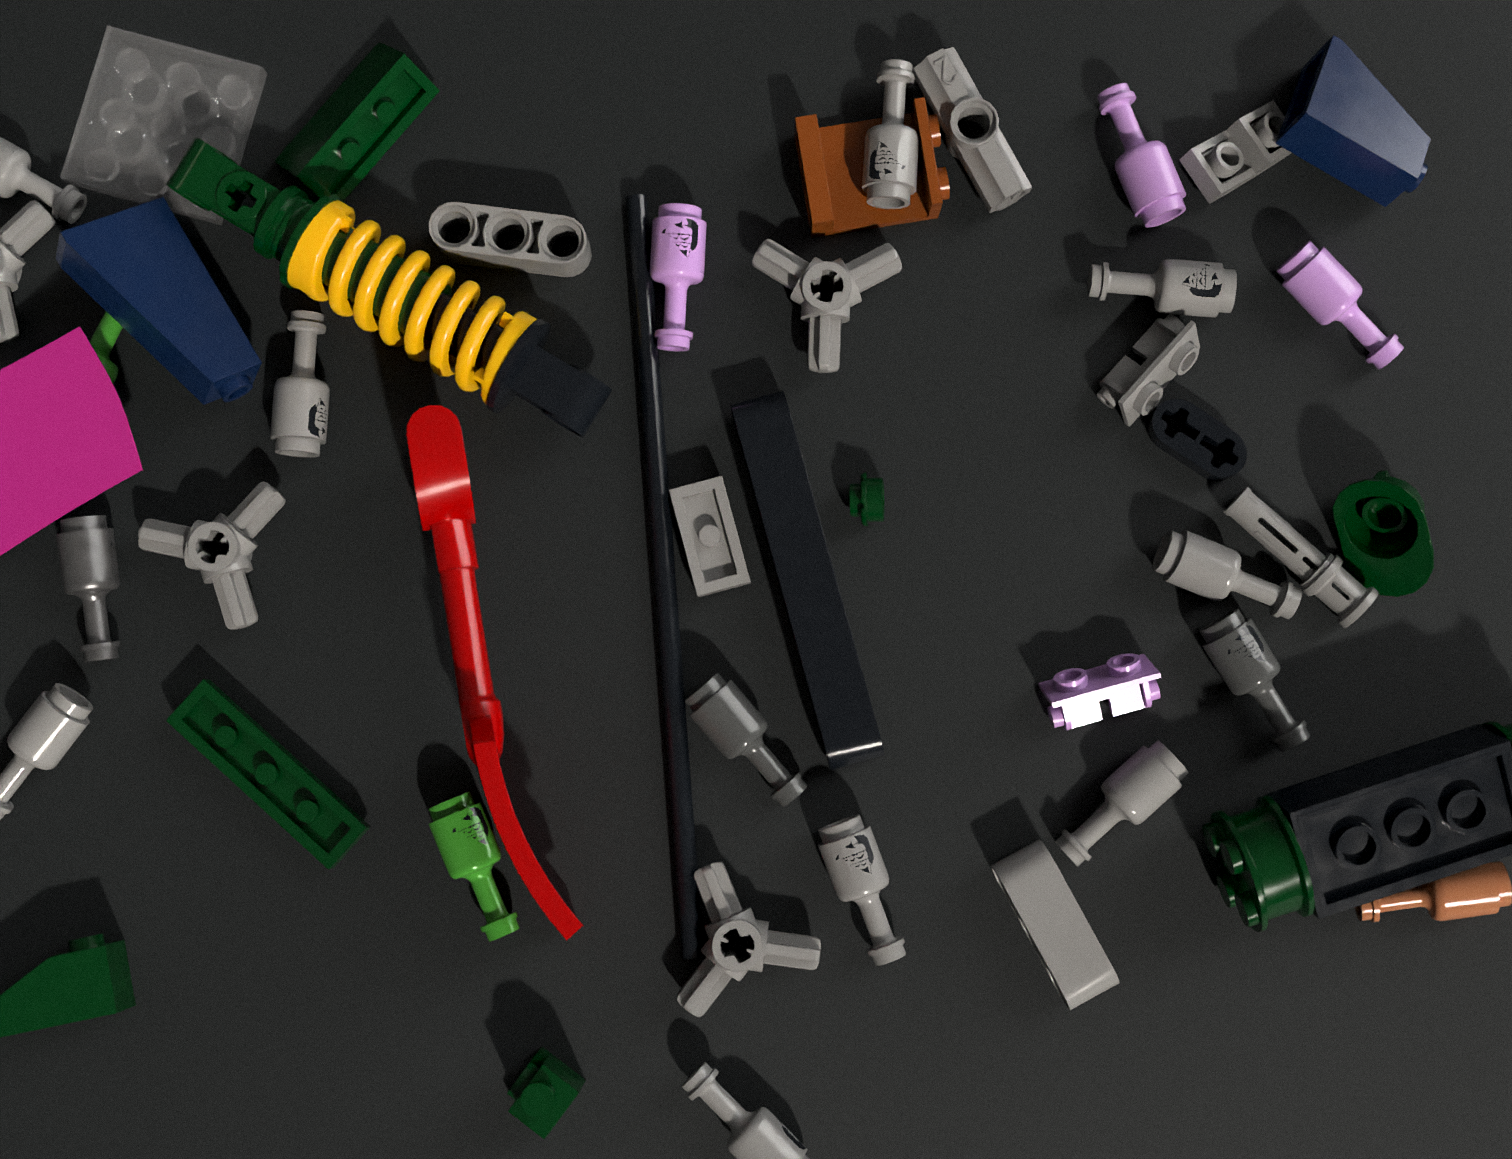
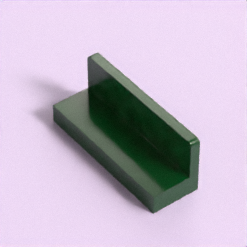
M380 42L375 45L276 158L275 162L283 170L297 178L318 199L325 195L331 196L335 194L345 200L440 90L403 52Z

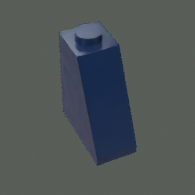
M1333 35L1303 66L1276 144L1386 207L1404 191L1406 193L1414 191L1423 180L1428 169V165L1424 163L1431 138L1345 42Z

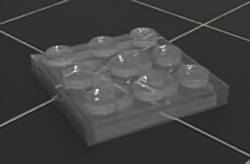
M107 25L60 178L69 185L140 204L164 197L173 213L222 225V217L212 211L207 212L170 189L165 183L194 137L216 148L240 166L266 81V71L259 65Z

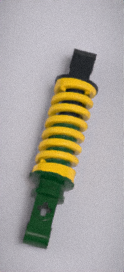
M194 137L165 183L170 189L207 212L212 211L254 237L253 246L256 253L266 259L274 258L280 262L279 281L282 285L290 289H299L315 301H328L334 313L343 317L354 316L356 324L364 331L374 332L379 330V335L385 344L392 347L404 345L406 354L413 361L424 362L429 360L433 372L438 376L449 377L455 374V381L461 390L474 392L481 388L483 402L494 413L503 411L518 396L540 409L544 415L554 422L584 438L612 392L610 387L575 365H569L544 350L550 334L551 325L549 322L542 318L536 319L524 311H519L512 316L505 311V301L500 296L489 297L478 312L473 310L480 296V286L478 283L467 280L460 285L453 296H450L455 282V271L448 265H442L431 275L428 273L430 256L423 250L414 251L404 260L406 244L405 240L398 235L389 236L379 245L381 236L380 225L373 220H365L354 228V209L345 204L344 199L335 194L331 196L325 195L314 203L308 199L306 192L296 186H289L280 191L240 167L216 148ZM245 198L253 201L256 199V203L252 208L244 205L241 206V203Z

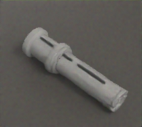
M1246 487L1224 510L1227 516L1232 517L1243 529L1262 544L1267 551L1271 552L1302 580L1300 586L1303 588L1302 592L1308 597L1315 595L1339 616L1338 624L1343 628H1347L1355 622L1379 595V591L1373 586L1366 588L1342 567L1343 560L1338 555L1333 556L1329 553L1325 556L1296 531L1290 523L1259 499L1249 487ZM1260 518L1289 543L1294 548V551L1292 552L1258 522V519ZM1303 557L1306 558L1315 567L1311 569L1305 562H1303ZM1332 583L1341 589L1349 599L1347 600L1332 587Z

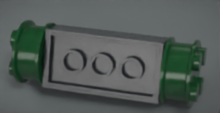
M1488 721L1481 725L1476 724L1267 793L1257 798L1255 808L1228 816L1221 810L1213 812L1211 822L1202 825V831L1210 853L1213 857H1218L1223 871L1222 875L1217 876V884L1224 903L1228 908L1237 906L1247 928L1251 927L1255 932L1259 933L1267 929L1268 920L1294 911L1302 917L1313 914L1318 919L1511 856L1512 723L1503 726L1495 721Z

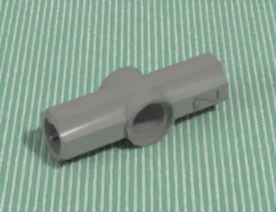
M954 47L942 48L926 56L921 63L912 69V73L915 75V81L932 112L938 117L939 124L945 133L947 150L953 157L960 160L989 213L1001 211L1016 203L1031 191L1032 185L998 127L999 117L996 109L990 102L982 98ZM967 121L975 122L981 126L985 135L981 138L970 139L959 131L958 126Z

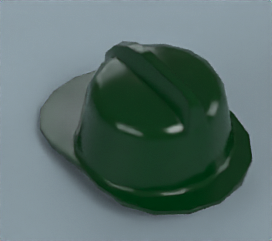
M1388 470L1378 471L1372 479L1350 483L1339 492L1333 505L1334 522L1338 531L1344 560L1351 575L1366 588L1373 586L1379 591V595L1400 597L1411 594L1426 584L1434 569V549L1425 516L1424 501L1418 490L1407 481L1390 476Z

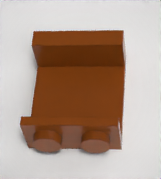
M925 97L915 98L911 113L904 114V125L913 128L919 135L917 189L911 195L910 205L901 209H881L870 206L866 202L867 193L862 190L866 132L871 127L882 124V118L819 128L817 114L795 117L794 137L811 238L924 221L939 217L943 200L950 198L949 179L946 167H937L934 148L941 146L940 127L937 115H928Z

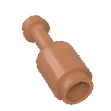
M1501 861L1489 862L1354 907L1359 921L1370 920L1372 923L1379 922L1380 913L1417 907L1426 908L1430 917L1436 921L1497 914L1500 907L1511 905L1512 886L1504 864Z

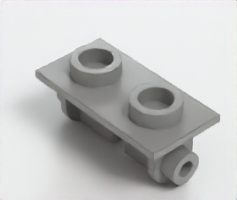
M1168 314L1165 319L1158 318L1132 347L1133 352L1146 361L1140 366L1125 355L1099 383L1102 389L1097 393V397L1111 409L1119 403L1124 423L1128 427L1140 415L1145 416L1149 414L1160 402L1163 389L1177 374H1185L1197 360L1200 343L1196 323L1192 320L1184 326L1181 320L1172 314Z

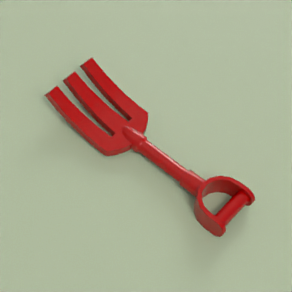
M427 405L419 408L411 415L407 423L406 436L422 531L432 530L467 753L472 762L478 767L495 827L517 873L541 910L567 941L583 924L563 901L537 861L515 815L499 762L504 743L503 712L501 701L494 694L475 570L479 568L472 524L476 523L462 428L458 417L450 409L441 405Z

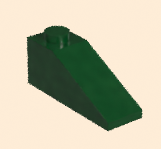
M103 933L69 940L70 951L47 958L0 995V1038L116 1014L136 1006L125 939L105 943Z

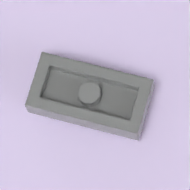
M718 476L670 489L671 500L697 596L702 597L750 584L749 573L723 477Z

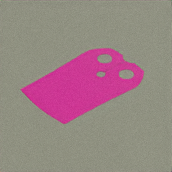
M80 326L0 369L1 556L65 514L143 470L119 395Z

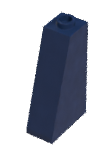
M164 197L60 232L55 258L60 267L203 405L220 398L224 402L234 401L247 394L253 388L254 380L262 362Z

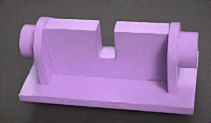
M1125 653L1111 657L1104 665L1087 670L1071 668L1060 671L1054 675L1053 679L1040 682L1039 688L1051 704V706L1047 707L1052 727L1063 726L1067 731L1103 720L1099 701L1108 699L1110 713L1113 717L1151 707L1153 700L1161 698L1160 689L1156 679L1161 678V674L1144 654Z

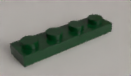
M203 679L166 719L177 732L328 870L335 868L371 828L366 821L211 680Z

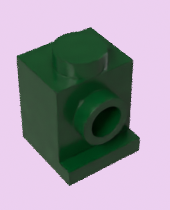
M541 1047L507 1092L515 1100L508 1112L541 1138L545 1139L577 1097L586 1080L544 1047Z

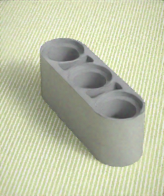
M447 202L437 207L429 220V233L444 257L457 264L558 277H574L582 273L589 266L592 258L591 246L582 224L575 218L566 215L462 202ZM462 223L470 226L469 234L463 241L459 243L445 241L446 233L452 226ZM510 230H518L524 233L523 242L519 247L513 250H504L498 247L499 240L504 233ZM572 237L579 241L578 247L573 254L567 257H559L552 254L553 244L558 239Z
M1040 839L990 866L1052 983L1069 1010L1120 983L1112 964L1063 875Z

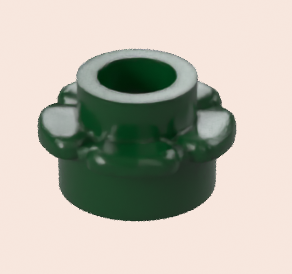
M867 472L861 474L860 484H850L851 517H861L863 526H868V522H883L885 516L883 478H867Z

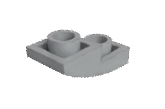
M1274 100L1239 118L1227 130L1191 148L1179 159L1209 204L1253 179L1291 154V152L1276 144L1285 116Z

